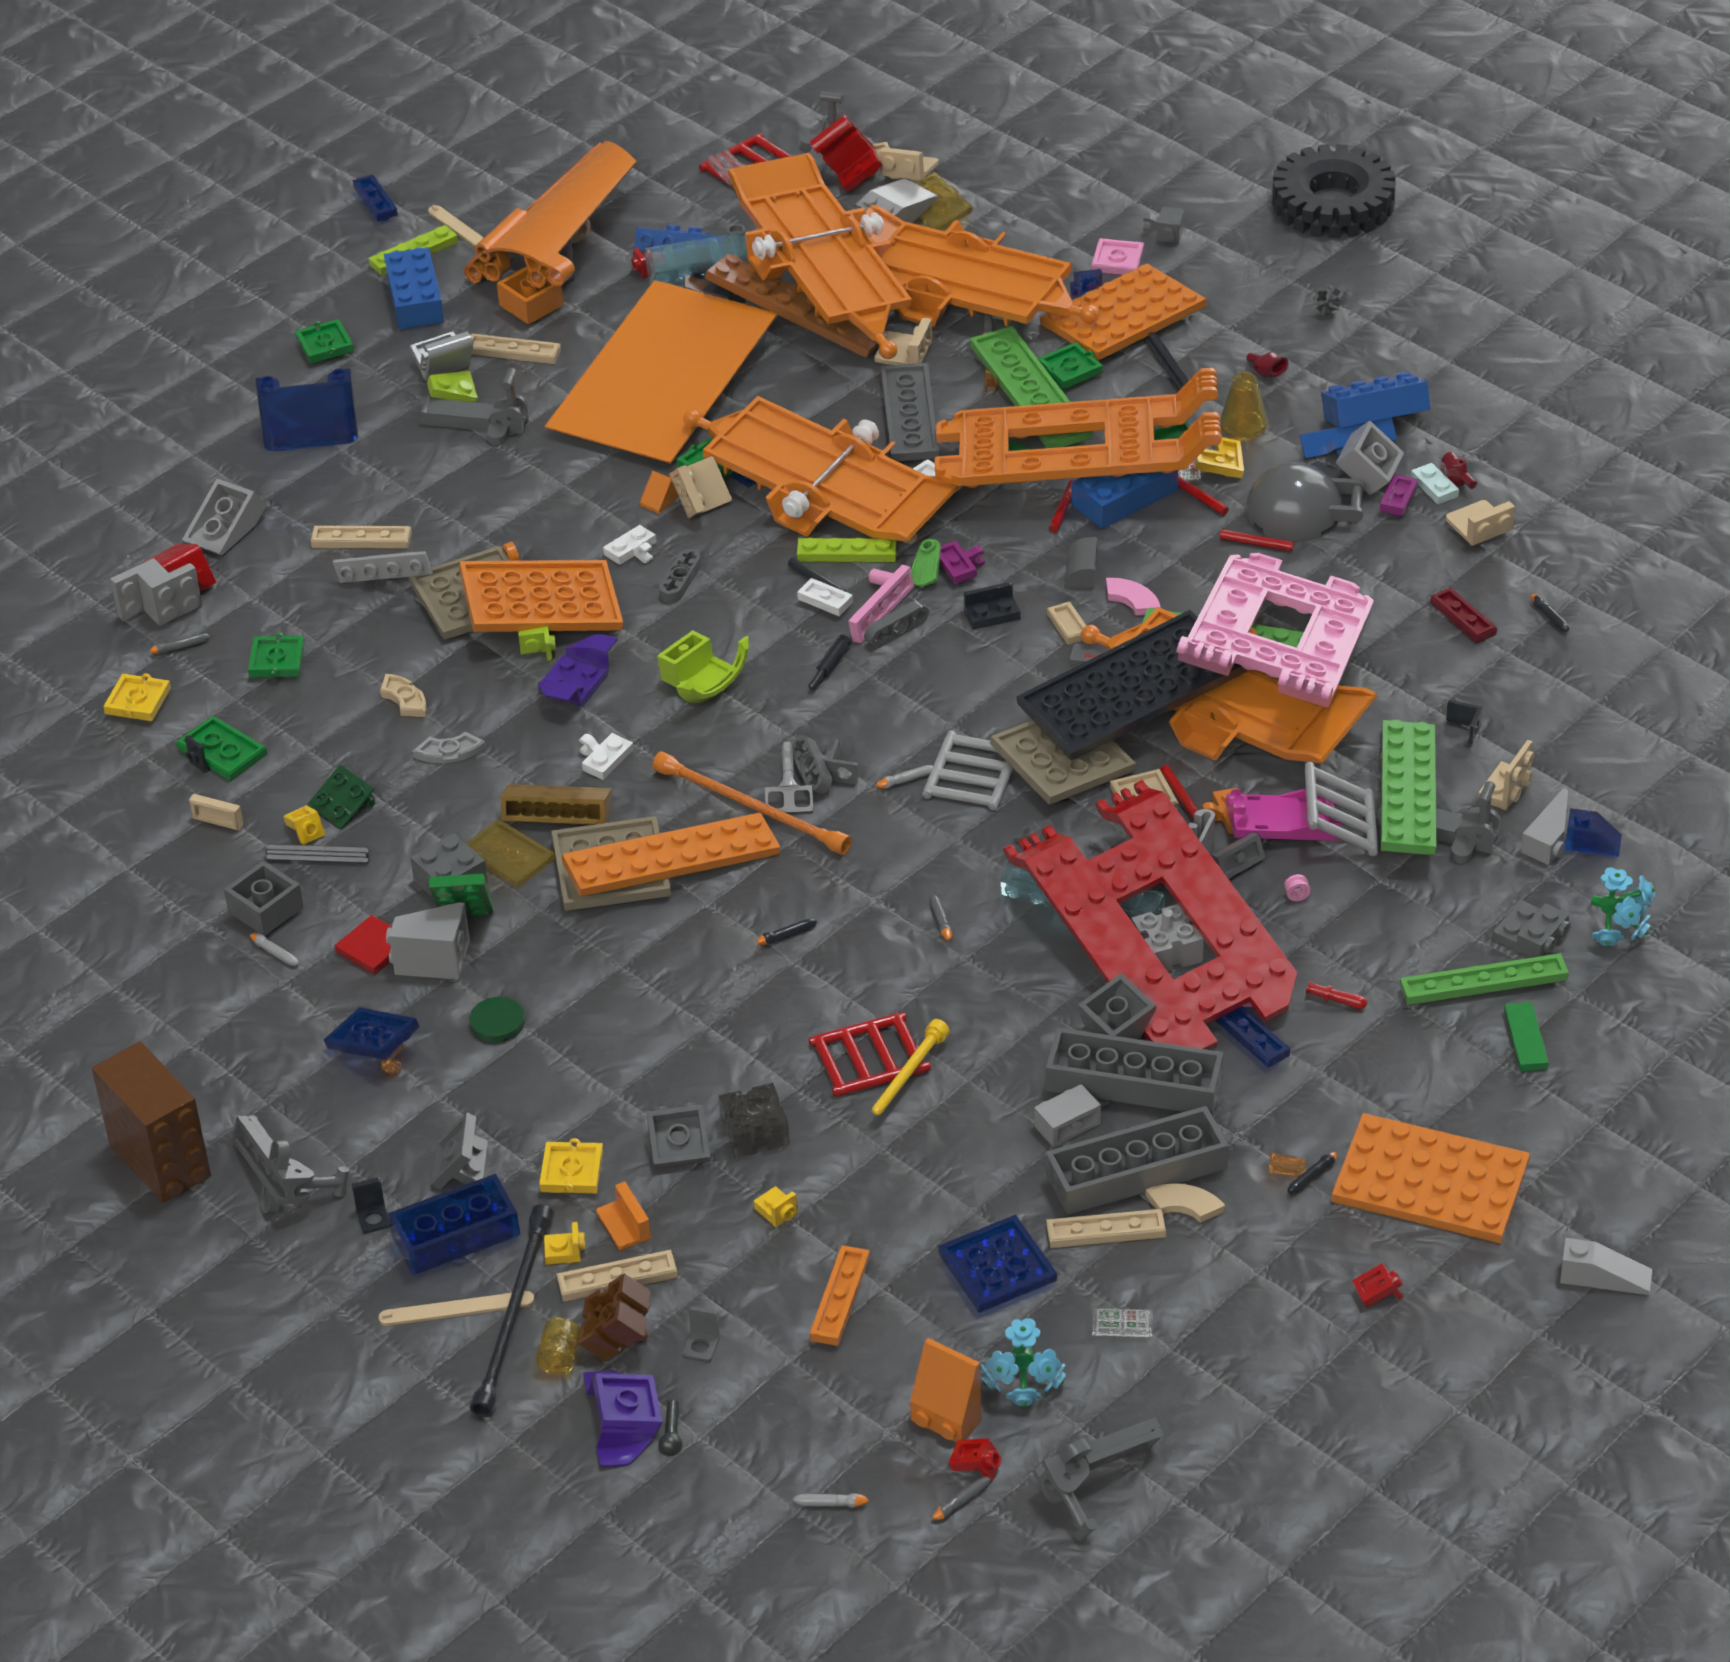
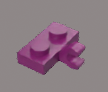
M955 540L941 545L939 563L953 583L958 584L977 577L976 567L985 564L981 556L984 554V551L980 546H974L964 552Z

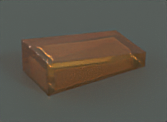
M1270 1152L1269 1173L1301 1175L1305 1172L1306 1159Z

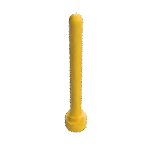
M933 1019L925 1029V1039L872 1107L874 1115L879 1116L884 1112L931 1048L944 1042L950 1034V1029L945 1022Z

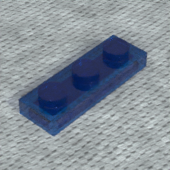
M373 174L352 180L353 188L377 222L398 216L397 207Z
M1243 1006L1225 1015H1221L1215 1020L1268 1068L1290 1056V1047Z

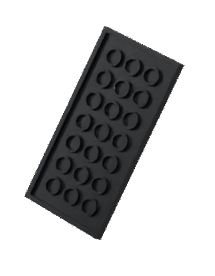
M1190 609L1016 696L1017 704L1072 761L1246 673L1247 669L1243 668L1240 664L1234 663L1229 675L1226 676L1178 660V653L1176 651L1182 636L1188 638L1198 618Z

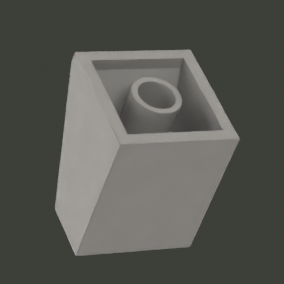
M459 902L394 918L392 928L387 929L386 943L391 946L389 962L394 965L395 975L459 980L470 943L465 903Z

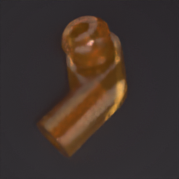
M399 1039L392 1040L381 1051V1068L387 1075H397L401 1071V1068H399L401 1066L400 1061L395 1060V1056L404 1048L403 1042Z

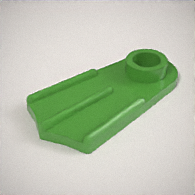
M935 539L924 540L918 549L911 568L914 586L923 588L937 582L941 545Z

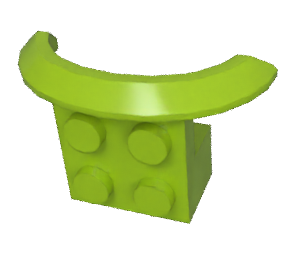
M692 630L657 655L661 680L675 686L680 697L690 703L708 701L720 694L740 674L748 656L749 636H745L738 641V651L731 665L713 656L710 638Z

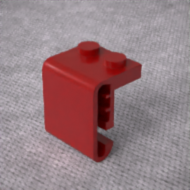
M845 114L809 141L817 154L820 153L823 156V161L838 175L841 185L847 193L853 188H857L862 181L875 174L883 166L873 144Z
M176 544L145 561L147 562L154 558L168 573L191 563L196 569L200 592L217 583L201 548L197 544Z

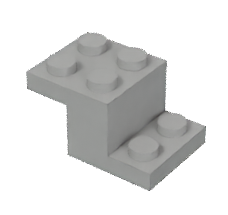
M153 558L110 578L118 617L122 621L145 611L161 626L202 606L196 569L191 563L168 573Z

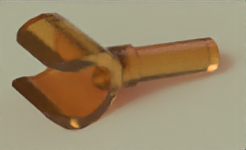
M988 369L985 370L984 392H987V387L990 386L994 387L995 391H998L997 378L991 376Z

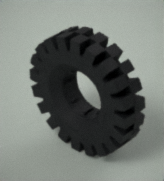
M1329 144L1318 145V152L1316 153L1310 146L1301 149L1300 155L1295 152L1286 156V161L1282 160L1277 165V170L1274 171L1272 205H1274L1276 215L1281 216L1282 222L1287 226L1294 223V230L1301 233L1310 228V235L1321 237L1324 231H1329V238H1340L1341 231H1345L1348 237L1359 236V228L1368 233L1375 230V224L1381 226L1387 221V216H1391L1395 205L1396 176L1386 161L1380 162V156L1373 152L1366 155V149L1355 147L1349 153L1348 145L1337 144L1336 150L1331 151ZM1326 188H1339L1347 190L1354 195L1346 199H1325L1316 196L1314 193Z

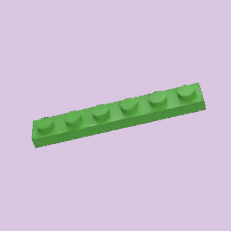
M1561 953L1403 977L1400 978V988L1406 1004L1411 1005L1568 980L1569 972Z

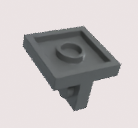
M466 1113L436 1142L431 1186L442 1189L452 1178L476 1190L483 1184L488 1141L474 1134L475 1116Z

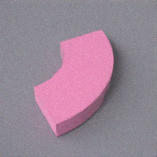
M1106 578L1108 601H1117L1128 605L1133 609L1136 616L1145 615L1147 608L1156 609L1160 607L1157 597L1145 586L1127 579Z

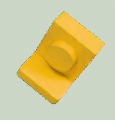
M307 805L283 816L286 825L296 830L298 839L303 845L325 835L318 812Z
M775 1186L754 1200V1209L772 1225L778 1227L785 1221L791 1220L798 1213L797 1195L794 1192L785 1195Z
M572 1222V1233L544 1235L546 1265L581 1262L580 1250H586L585 1233H579L578 1222Z

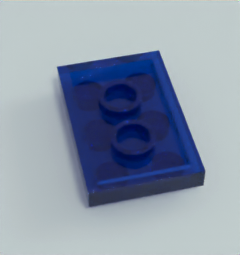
M359 1007L324 1039V1043L327 1049L385 1060L403 1042L409 1040L411 1035L420 1026L417 1019L413 1017Z

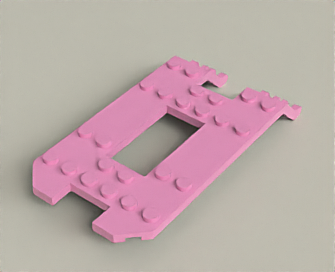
M1252 553L1249 558L1241 559L1240 555H1230L1188 638L1182 636L1176 651L1178 653V660L1226 676L1229 675L1234 663L1240 664L1245 669H1255L1265 672L1270 677L1279 678L1278 692L1329 708L1372 609L1374 600L1368 595L1362 596L1359 593L1360 588L1355 583L1331 575L1327 584L1323 585L1281 572L1279 570L1283 560L1261 553ZM1265 599L1277 606H1288L1300 613L1312 614L1297 648L1249 633Z

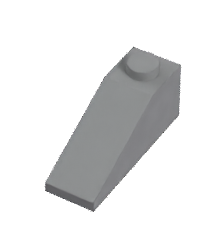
M1563 788L1524 831L1521 853L1547 865H1550L1556 857H1560L1563 854L1566 846L1563 841L1568 798L1567 789Z
M1571 1238L1565 1239L1560 1283L1650 1295L1651 1268L1597 1242Z

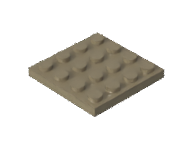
M501 546L431 567L433 571L431 575L409 577L411 586L444 640L473 631L459 572L460 561H510Z
M1033 720L991 736L990 744L1049 805L1135 771L1136 763L1113 740L1071 761Z
M656 816L552 831L565 911L671 896L669 879L667 878L580 897L562 863V854L659 834Z

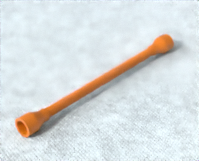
M663 751L658 752L654 757L652 768L661 774L683 777L713 790L718 794L817 838L818 841L823 842L831 851L837 854L845 855L851 847L852 837L845 833L828 831L824 828L820 829L801 819L795 818L746 794L689 770L685 765L680 764L674 756Z

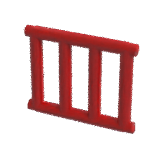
M759 133L704 161L699 165V169L701 172H709L734 188L729 175L717 168L716 165L724 162L732 168L745 166L733 158V156L739 153L755 163L768 161L749 149L756 144L779 159L791 157V155L764 139V135Z
M904 1012L809 1037V1044L811 1047H816L832 1081L834 1097L875 1087L894 1080L903 1067L897 1068L879 1029L894 1025L909 1057H911L917 1050V1046L905 1023L906 1014ZM864 1033L869 1034L887 1072L871 1076L853 1036ZM838 1040L843 1041L860 1079L844 1083L827 1047V1043ZM922 1060L911 1076L930 1071L931 1065L929 1061L924 1062Z

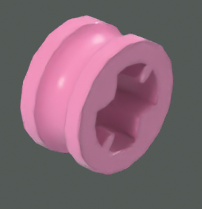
M1293 875L1284 883L1287 896L1292 901L1304 900L1311 893L1308 880L1304 875Z

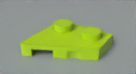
M470 371L430 375L428 378L427 386L430 397L474 403L477 401L478 397Z

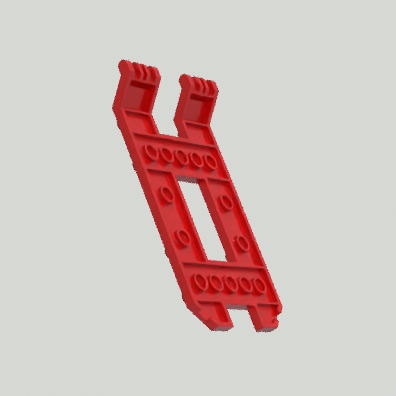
M1143 780L1134 783V790L1138 794L1137 796H1133L1128 788H1124L1120 791L1121 796L1117 792L1111 795V800L1115 807H1109L1104 799L1096 802L1095 806L1102 818L1120 824L1130 837V840L1089 860L1085 858L1071 837L1056 833L1051 825L1042 829V834L1046 839L1044 842L1040 841L1035 833L1028 836L1030 843L1025 837L1020 839L1019 846L1024 851L1022 853H1018L1011 844L1003 848V852L1011 865L1029 872L1104 980L1108 983L1122 973L1156 1005L1157 1009L1143 1032L1148 1041L1212 1050L1217 1047L1218 1041L1206 1024L1249 1002L1264 1022L1289 1010L1292 992L1297 979V971L1163 791L1151 789ZM1160 883L1165 885L1217 956V958L1174 980L1119 905Z

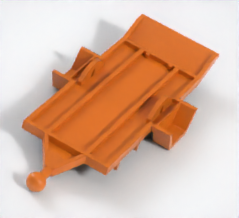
M871 205L866 210V214L869 217L873 212L882 217L884 228L881 234L875 235L873 232L871 238L875 243L890 241L891 244L880 258L912 299L911 306L897 309L904 320L920 324L922 318L932 319V327H934L944 316L948 304L969 309L971 317L977 311L1001 317L1004 320L1005 326L1012 320L1028 324L1038 311L1066 316H1079L1087 324L1096 322L1099 317L1098 309L1095 306L1087 305L1083 308L1073 306V302L1063 284L1065 278L1072 271L1071 263L1001 246L1006 232H1002L993 241L965 231L957 220L946 231L904 222L880 206Z
M1157 607L1144 623L1111 638L1101 634L1099 628L1095 625H1087L1081 631V639L1085 644L1094 645L1098 643L1107 647V650H1110L1178 615ZM1251 628L1249 633L1257 635L1255 629ZM1247 669L1246 673L1173 709L1177 712L1169 720V723L1183 747L1212 760H1217L1230 745L1234 737L1285 760L1323 763L1375 700L1377 694L1364 687L1338 685L1330 706L1327 708L1278 692L1279 678L1270 677L1265 672L1255 669Z

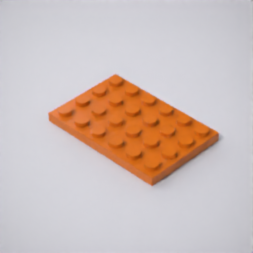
M1145 264L1072 300L1073 306L1081 308L1087 305L1095 306L1099 312L1096 322L1087 324L1079 316H1066L1047 312L1040 316V324L1068 342H1077L1086 351L1091 350L1094 358L1101 360L1147 337L1150 332L1155 333L1207 307V301L1205 297L1151 265Z
M606 560L460 561L459 572L473 632H513L548 626L549 631L558 632L622 630L623 620Z
M1363 1113L1332 1192L1331 1202L1502 1243L1530 1161V1153Z

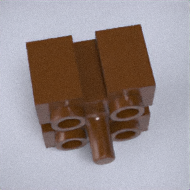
M624 1273L608 1284L607 1290L604 1291L600 1288L586 1297L582 1317L586 1319V1323L580 1327L578 1345L601 1360L606 1361L614 1355L620 1354L625 1346L629 1347L635 1342L646 1341L648 1332L646 1331L647 1318L645 1316L650 1307L651 1291Z

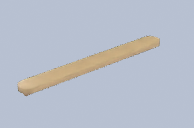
M432 205L429 208L431 216L449 227L474 247L483 239L481 235L442 207Z
M524 1291L519 1308L529 1307L534 1303V1295L531 1292ZM512 1293L384 1310L379 1314V1322L383 1326H392L507 1310Z

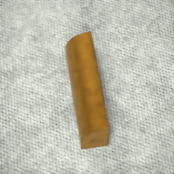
M508 784L501 794V821L603 824L609 818L612 788Z

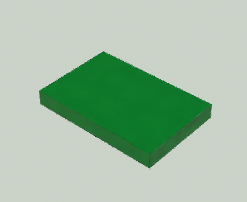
M215 716L210 717L176 741L177 749L186 754L185 737L189 735L204 747L207 766L229 781H232L267 755V748Z

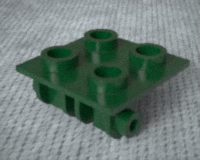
M340 764L307 805L337 827L343 829L361 806L363 808H372L375 805L374 796L372 795L375 789Z

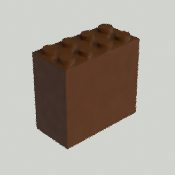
M141 1041L92 1067L109 1145L162 1203L178 1196L180 1193L211 1176L195 1098Z

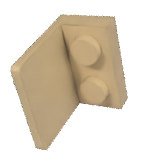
M922 318L919 326L914 328L913 335L887 331L888 333L885 338L897 345V355L892 359H884L878 349L874 357L875 362L886 365L922 363L932 343V319Z
M712 456L692 465L679 467L669 474L688 518L732 500L716 461Z
M1527 740L1510 764L1501 761L1487 780L1492 781L1496 786L1492 793V806L1507 811L1513 802L1518 801L1523 787H1527L1530 784L1533 776L1530 767L1535 757V753L1532 752L1533 741ZM1483 787L1478 792V798L1482 792Z

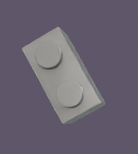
M1082 1084L1066 1090L1062 1094L1034 1107V1127L1053 1148L1101 1124V1105Z

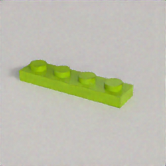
M444 225L407 242L400 243L386 251L379 252L377 255L369 258V265L382 276L386 274L384 254L429 247L430 254H433L458 243V237L449 227Z
M798 538L797 560L800 562H896L897 540L881 538Z

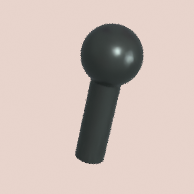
M675 1400L667 1402L665 1434L661 1436L658 1443L659 1450L668 1456L678 1454L683 1446L682 1439L677 1434L679 1402Z

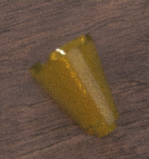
M1247 371L1240 372L1234 376L1220 418L1221 431L1224 433L1225 430L1229 433V437L1233 439H1254L1256 434L1260 432L1262 434L1265 433L1268 427V420L1257 377Z

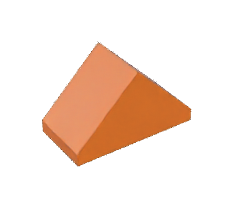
M652 471L640 500V506L660 514L672 504L679 495L671 477Z

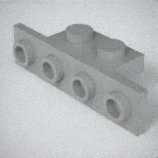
M426 551L337 559L333 561L340 583L431 575L433 572Z

